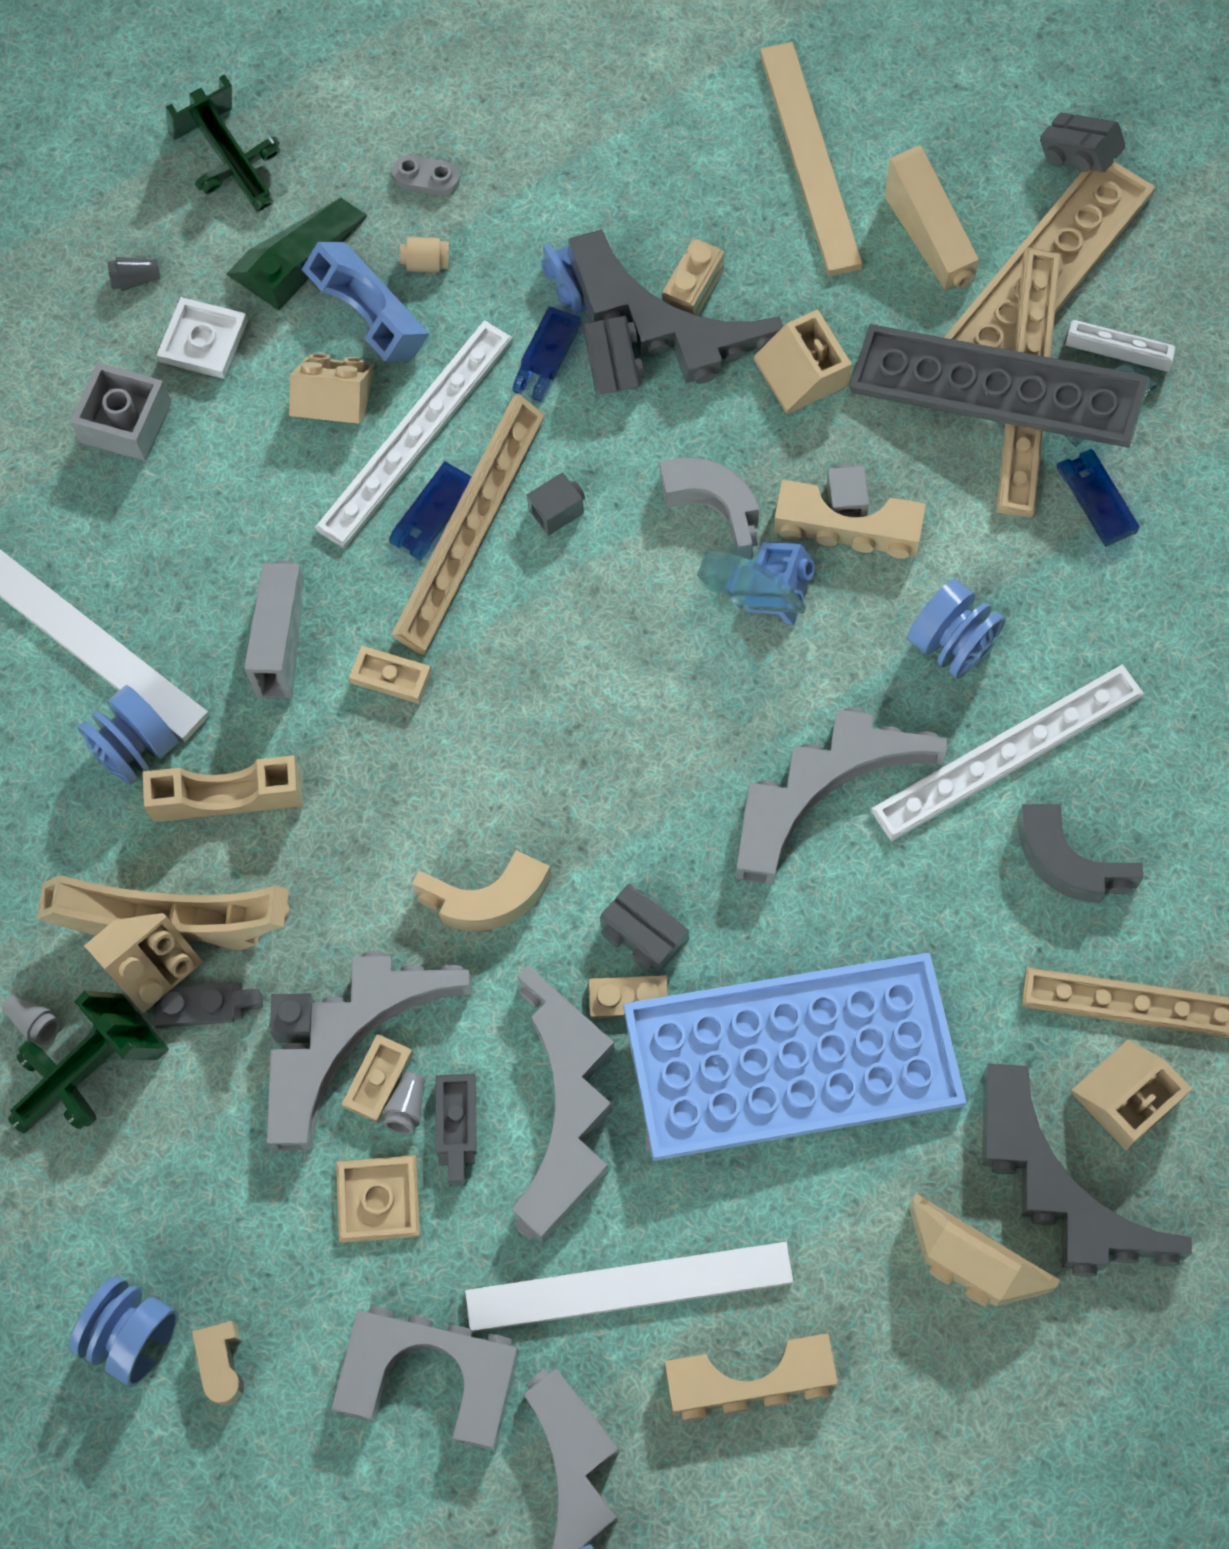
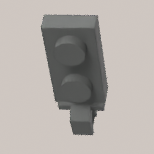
M232 982L175 986L154 1004V1026L156 1028L232 1023L234 1020L243 1019V1010L262 1008L263 995L260 989H242L241 983Z
M475 1074L436 1075V1154L439 1158V1166L448 1165V1183H450V1187L466 1186V1165L475 1164V1155H477Z

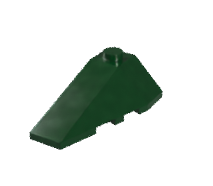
M340 197L248 250L226 274L262 300L280 310L309 279L302 268L317 242H344L367 217V214Z

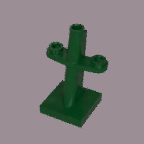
M225 74L219 77L218 90L207 96L202 88L189 94L190 105L179 112L175 110L172 104L166 106L167 131L174 141L199 128L224 164L199 177L195 182L198 190H203L205 194H210L222 186L223 180L232 176L256 212H260L273 204L274 201L270 196V191L252 164L261 158L263 161H268L277 156L281 151L279 148L280 142L277 137L273 136L265 139L244 154L220 117L221 114L232 109V85Z
M84 990L74 1001L94 1026L87 1037L59 1064L56 1065L38 1045L31 1041H25L18 1048L19 1053L16 1055L18 1062L29 1071L37 1070L44 1078L10 1110L12 1114L8 1117V1120L17 1131L26 1133L61 1100L67 1109L64 1112V1117L73 1127L77 1129H82L84 1126L89 1127L97 1120V1117L76 1088L83 1080L115 1052L122 1059L158 1060L169 1050L122 993Z

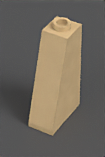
M918 145L891 157L889 160L885 199L944 290L946 291L955 286L958 289L966 287L976 276L979 259L921 145Z

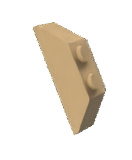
M915 1194L909 1206L924 1263L931 1266L929 1273L938 1280L949 1285L954 1280L967 1288L965 1295L982 1306H987L989 1302L998 1306L1048 1294L1058 1286L1060 1279L954 1217L921 1195Z

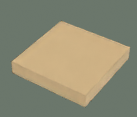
M416 1155L336 1162L340 1243L420 1237Z

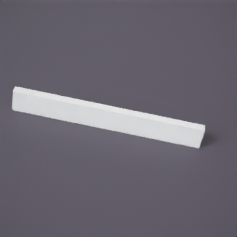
M484 320L315 526L316 531L345 549L512 344L513 337Z
M0 550V597L117 690H121L125 685L134 689L164 720L174 735L183 742H186L210 716L203 707Z
M1122 664L874 806L871 812L892 842L1143 697L1144 693Z
M787 1242L469 1289L465 1290L469 1327L473 1332L790 1285L793 1284Z

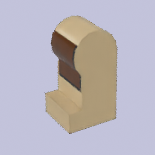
M233 1321L192 1331L205 1395L211 1401L222 1406L236 1403L244 1391V1382L242 1377L235 1371L230 1346L232 1343L241 1341L238 1325Z

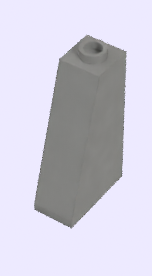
M287 560L263 563L244 668L256 697L293 698L304 576L300 564H294Z

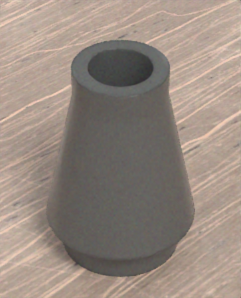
M115 257V261L107 262L112 289L121 288L122 292L153 280H160L157 259Z

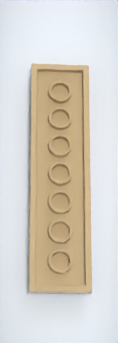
M1113 162L1105 173L1093 170L1082 171L944 338L1013 351L1023 253L1026 248L1061 253L1056 314L1153 196L1156 187L1116 162Z

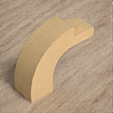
M516 850L500 878L485 888L478 890L458 889L422 871L417 873L412 885L415 894L418 895L417 900L421 904L433 910H437L439 906L442 907L439 911L442 924L460 930L483 931L507 925L527 913L540 899L552 875L549 865Z

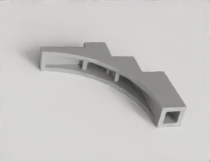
M855 707L845 708L844 710L836 709L831 750H823L821 746L815 744H803L801 747L793 746L787 788L780 787L779 784L766 780L759 781L757 784L749 783L736 879L774 885L780 857L792 832L808 811L829 792L857 776L883 767L911 763L943 765L948 738L939 737L936 733L928 731L918 732L917 734L905 733L891 726H884L879 729L872 728L874 714L866 713L864 710Z
M379 951L364 952L362 957H352L351 1002H346V999L341 997H327L322 1000V1003H312L310 1049H305V1045L297 1043L284 1044L282 1049H271L267 1144L271 1150H312L316 1118L325 1092L341 1063L359 1042L386 1020L413 1006L443 997L472 994L470 971L463 970V967L459 965H443L440 967V970H424L421 966L409 965L401 967V971H395L392 957L386 956L385 953Z

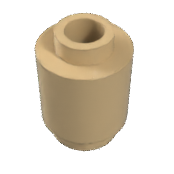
M407 237V244H400V265H407V272L440 273V269H449V241H440V238Z

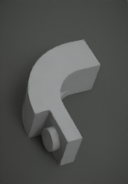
M676 458L659 461L660 481L666 508L686 504H703L716 509L728 522L737 561L752 559V546L758 545L754 525H757L759 521V507L753 492L743 479L727 467L710 460Z

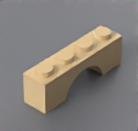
M782 480L774 518L773 533H778L782 538L791 541L800 540L801 537L814 539L818 544L826 547L836 546L837 543L850 545L855 551L869 553L873 550L885 551L891 557L897 559H905L909 556L916 557L926 503L890 497L886 504L877 512L869 516L853 518L840 515L829 508L821 497L818 485Z
M294 755L256 759L253 765L244 770L221 775L197 774L181 767L143 771L144 808L153 823L303 806L301 770Z
M828 1333L787 1340L784 1356L779 1365L767 1376L753 1381H738L723 1375L713 1366L706 1354L665 1361L673 1415L682 1414L683 1421L706 1418V1410L723 1407L724 1414L744 1412L748 1410L747 1403L764 1400L765 1407L785 1405L789 1403L788 1396L803 1393L806 1400L826 1398L830 1396L829 1389L836 1388L838 1385Z

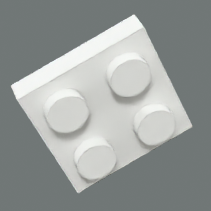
M181 297L156 355L159 363L225 379L248 323L246 313Z

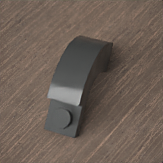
M1022 804L1018 814V831L1022 850L1035 873L1051 888L1068 897L1100 903L1105 894V888H1109V892L1112 894H1127L1132 892L1133 888H1138L1143 879L1142 863L1094 862L1083 858L1069 846L1062 828L1061 804Z

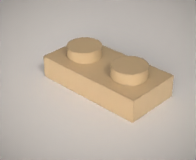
M361 645L349 675L350 684L420 704L432 670L429 665Z
M667 975L589 979L590 1018H625L623 1011L624 1003L668 996Z
M377 1034L342 1102L343 1108L379 1124L383 1116L382 1111L397 1088L414 1054L412 1049Z

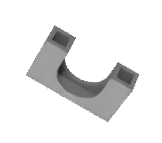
M370 1306L369 1312L357 1310L331 1409L338 1414L376 1422L387 1378L394 1365L410 1352L420 1349L439 1350L451 1356L459 1364L464 1379V1392L453 1439L459 1443L496 1451L519 1357L518 1348L511 1346L512 1339L495 1334H489L487 1340L471 1337L473 1330L457 1325H449L448 1331L432 1328V1320L413 1315L409 1316L408 1322L392 1318L393 1311L375 1306Z

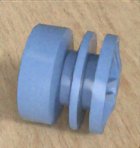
M953 579L945 584L926 604L912 624L907 640L925 655H930L942 646L943 649L938 657L937 664L943 668L951 664L949 674L956 679H960L971 668L978 665L991 651L1006 623V617L999 612L990 615L992 607L988 603H983L970 612L976 594L958 580Z
M125 685L107 701L112 713L115 715L112 720L95 711L92 714V718L100 730L97 731L86 721L82 722L77 729L83 736L87 748L101 765L130 786L138 779L129 766L131 762L141 772L147 771L149 767L141 753L146 750L160 760L179 741L157 712L134 689Z
M117 1275L108 1279L97 1290L82 1311L73 1329L69 1341V1350L80 1358L86 1356V1360L93 1366L99 1365L107 1359L105 1372L131 1388L138 1385L156 1363L154 1360L140 1354L142 1347L149 1337L166 1346L176 1327L178 1312L155 1297L147 1298L141 1304L142 1291L135 1285L129 1287L128 1282Z

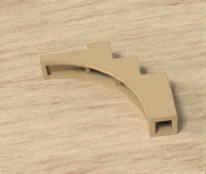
M59 875L43 882L36 920L96 936L114 920L164 913L188 944L198 940L227 949L241 951L257 945L261 935L284 927V923L289 915V904L287 903L289 889L275 885L256 891L236 894L178 895L116 888Z

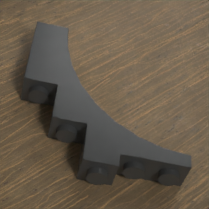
M602 229L568 238V257L590 321L596 322L626 316L627 322H634L637 334V343L635 345L639 356L650 354L651 356L660 355L670 347H673L686 383L696 381L697 384H703L713 380L716 374L720 372L722 359H725L726 362H731L743 357L745 352L755 349L760 351L783 327L780 316L757 321H721L696 316L675 308L648 292L629 275L612 252Z
M987 1064L984 1070L982 1166H992V1172L997 1174H1015L1016 1168H1022V1216L1032 1217V1223L1037 1225H1055L1057 1219H1062V1268H1072V1275L1095 1277L1097 1276V1270L1103 1271L1109 1265V1255H1114V1262L1137 1263L1139 1262V1257L1155 1258L1156 1265L1178 1266L1180 1265V1260H1185L1192 1254V1237L1158 1232L1128 1221L1101 1205L1080 1187L1055 1157L1039 1126L1031 1099L1028 1066Z

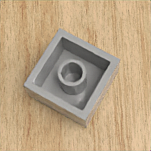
M97 362L70 423L80 443L146 461L170 407L171 399L163 380Z

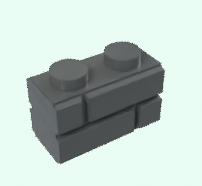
M1063 112L1058 114L1052 121V126H1048L1040 136V143L1045 158L1049 163L1054 166L1066 165L1077 167L1081 171L1093 170L1105 173L1113 164L1114 158L1117 159L1125 149L1126 144L1119 122Z
M626 316L583 324L582 327L596 395L640 387L639 379H644V370L641 358H634L632 344L637 343L634 322L627 323Z
M630 883L624 887L600 916V925L603 928L601 931L602 935L614 946L619 947L623 944L633 952L631 958L646 971H649L652 967L658 973H661L689 940V930Z

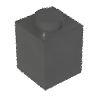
M563 472L526 494L528 510L548 536L584 514V492L576 481L570 482Z
M311 993L271 994L270 1034L276 1043H310L312 1003H316Z

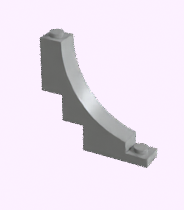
M527 965L517 976L519 986L522 988L519 994L532 1007L536 1008L539 1004L541 1005L531 1016V1019L551 1064L555 1088V1115L545 1157L535 1178L524 1195L512 1208L514 1217L517 1218L513 1225L524 1237L531 1241L536 1236L544 1243L608 1173V1165L590 1150L583 1141L612 1111L611 1103L592 1087L587 1080L613 1054L615 1047L614 1042Z
M557 1368L550 1373L543 1369L527 1382L526 1386L529 1390L523 1395L537 1415L546 1434L557 1475L558 1516L552 1549H578L590 1544L618 1520L587 1478L619 1453V1449Z

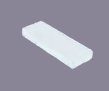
M1072 320L1065 346L1166 372L1170 371L1175 351L1174 345L1077 320Z

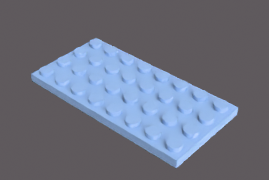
M930 952L629 1002L623 1005L653 1161L964 1107L967 1103Z

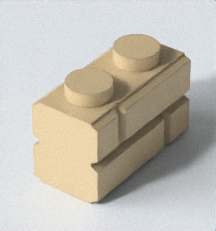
M693 239L686 250V254L683 255L662 291V300L675 308L699 316L724 272V251L698 239Z

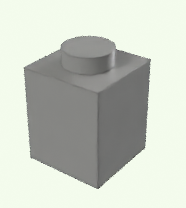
M843 464L835 468H829L826 483L829 508L847 517L859 518L868 516L869 498L865 467Z

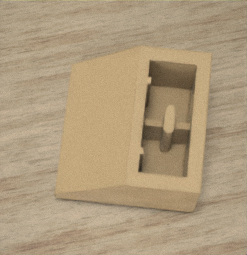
M818 309L786 323L754 356L756 365L786 414H790L848 387L850 383L852 363Z
M310 354L290 374L289 416L359 424L366 414L375 364L365 363L363 358L347 357L344 358V361L331 360L327 354Z
M164 913L114 920L84 945L142 1013L146 1012L203 963Z
M1127 1040L1078 1083L1070 1093L1127 1151L1190 1093L1192 1088L1163 1058Z

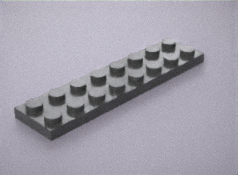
M870 324L849 388L851 393L1130 448L1149 385V376Z

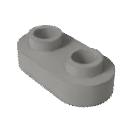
M407 155L399 158L392 168L395 183L400 188L436 196H447L454 193L460 183L457 168L451 163ZM407 168H413L412 171H405ZM441 174H445V175H446V176L443 177V178L437 177L438 175H441Z

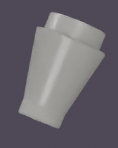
M18 994L8 997L2 1006V1013L9 1017L28 1041L45 1045L59 1031L60 1020L56 1018L55 1011L23 999Z
M412 1072L403 1073L400 1083L382 1111L384 1117L383 1125L387 1129L399 1134L408 1135L412 1134L414 1128L420 1125L422 1095L425 1079L422 1076Z

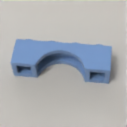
M317 242L302 268L304 273L323 293L342 299L365 318L370 330L364 339L385 362L410 361L414 358L428 337V331L346 242Z

